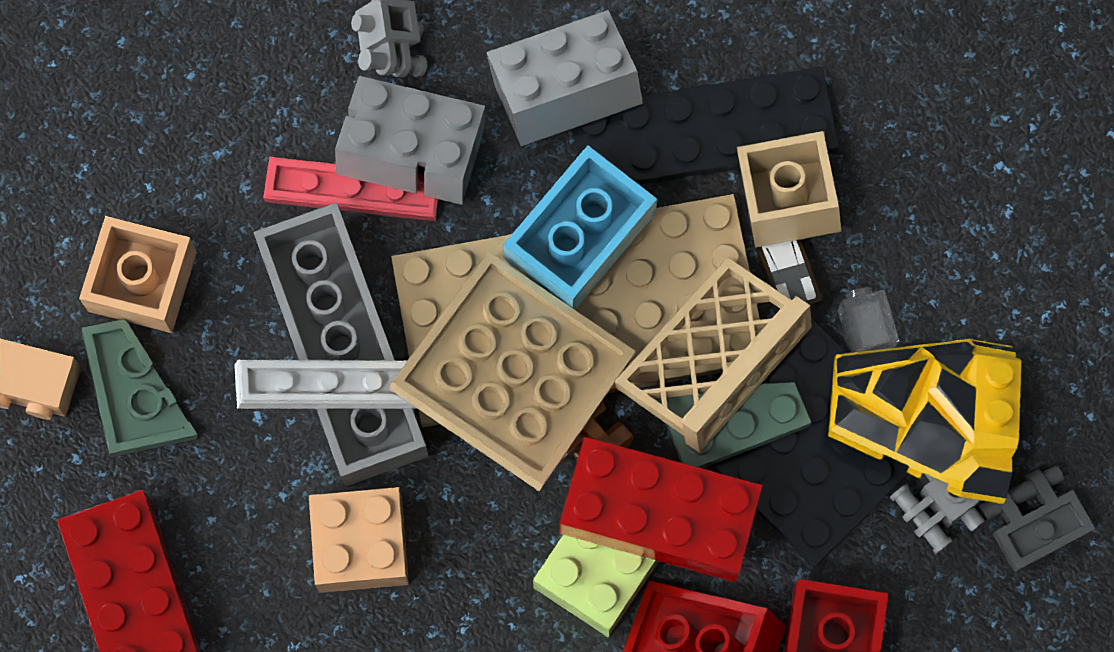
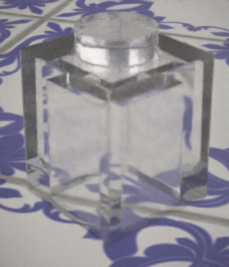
M866 287L846 294L847 299L841 301L838 313L849 352L895 348L899 337L885 289L872 292L870 287Z

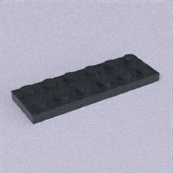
M823 67L642 96L643 104L571 129L576 158L587 146H590L639 185L740 169L737 147L815 132H824L828 154L837 153L839 149Z

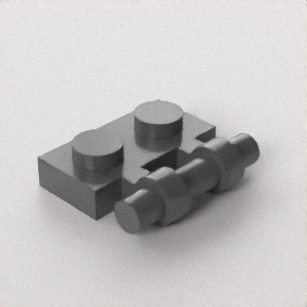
M1057 465L1043 472L1037 469L1027 474L1025 477L1026 481L1008 489L1007 499L1004 504L986 501L977 506L980 515L985 521L1001 515L1006 521L1007 525L996 530L993 536L1015 573L1096 529L1073 490L1057 498L1051 487L1064 481L1063 474ZM1035 496L1042 506L1022 516L1017 505Z

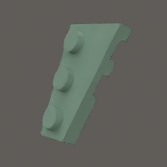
M126 319L82 328V336L110 457L197 439L198 434L183 415L176 399L169 388L163 383L153 367V362Z
M795 382L761 384L700 453L685 443V437L668 424L666 426L681 463L702 469L811 426V420ZM705 393L698 394L699 399H700ZM693 395L667 398L668 409L680 418H683L694 406ZM660 398V399H656V401H658L660 404H662V399H661V398Z

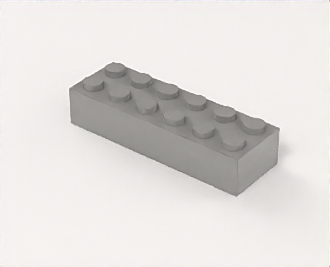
M337 203L253 232L299 360L395 361ZM316 408L345 487L429 457L413 409Z

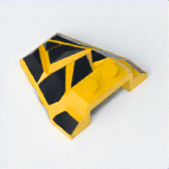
M972 339L836 354L833 367L828 436L879 460L886 455L909 466L907 473L918 478L921 477L922 473H925L949 484L946 491L956 496L1004 504L1007 499L1012 474V457L1017 449L1019 440L1021 360L1016 358V352L1012 346Z

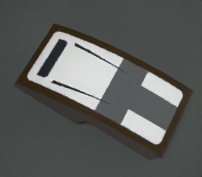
M800 239L755 248L764 279L768 281L771 287L791 300L797 296L809 304L810 308L821 305L822 299ZM775 305L776 310L778 312L780 308Z

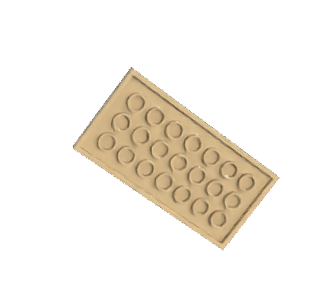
M734 194L656 208L654 217L576 308L577 312L636 351L625 369L727 257L750 272ZM512 234L391 256L409 358L488 252L520 272L504 258L503 244ZM729 275L718 287L719 297L745 294L744 284ZM714 293L709 298H714ZM757 303L751 304L753 321L760 320ZM747 305L720 308L722 324L748 321ZM715 308L697 310L690 317L691 328L717 325ZM684 324L680 329H686V325ZM755 331V337L760 333V331ZM750 332L723 335L725 352L744 350L751 343ZM719 336L692 339L694 356L720 353ZM687 339L669 341L662 348L663 359L689 356ZM657 355L651 361L657 360ZM727 362V368H728L733 362ZM722 363L695 366L696 377L723 372ZM690 367L664 370L665 383L691 378ZM659 371L642 372L631 383L638 388L660 384ZM614 383L608 393L619 392L620 390L615 388ZM419 410L422 428L440 424Z

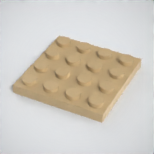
M488 252L394 378L389 389L540 491L636 351Z

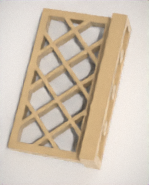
M727 257L614 381L615 388L685 437V443L700 453L812 327L810 305L797 296L793 300L789 299ZM731 275L744 284L745 294L719 297L718 287ZM749 288L755 291L756 293H750ZM714 293V298H709ZM771 302L780 308L771 319L753 321L751 304ZM747 305L748 321L722 324L720 308ZM715 308L717 325L691 328L690 317L697 310ZM684 324L686 325V329H680ZM755 331H760V333L755 337ZM750 332L751 343L744 350L725 352L723 335ZM719 336L720 353L694 356L692 339ZM687 339L689 356L670 359L662 358V348L669 341ZM657 355V360L651 361ZM727 362H733V363L727 368ZM722 363L723 374L716 381L697 383L695 366ZM690 367L692 384L665 387L664 370ZM659 371L660 388L640 390L631 383L642 372ZM705 393V394L699 399L698 394ZM693 395L694 406L683 418H680L668 409L667 398ZM660 398H661V399H662V404H660V403H659L658 401H656L655 399H660Z

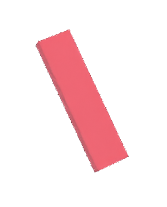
M269 157L263 197L265 202L323 208L337 203L340 211L436 221L439 199L424 196V174L418 173V189L415 194L337 175L336 164Z

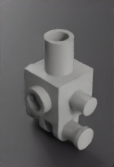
M371 0L370 3L355 11L351 26L354 31H358L361 51L358 57V64L361 70L369 71L375 69L379 75L389 76L392 74L395 77H405L408 73L417 77L425 74L427 70L426 58L422 55H415L414 57L410 55V47L420 42L424 30L423 24L417 22L415 1Z
M925 474L930 482L919 493L922 501L919 502L909 490L910 486L908 484L898 489L890 496V499L896 501L905 512L902 518L906 523L913 520L918 528L914 533L918 538L924 536L934 548L933 552L938 554L953 542L952 538H948L938 524L942 523L947 530L961 519L971 532L985 522L975 509V507L982 503V500L956 496L946 491L949 484ZM927 508L934 513V516L931 518L925 512Z

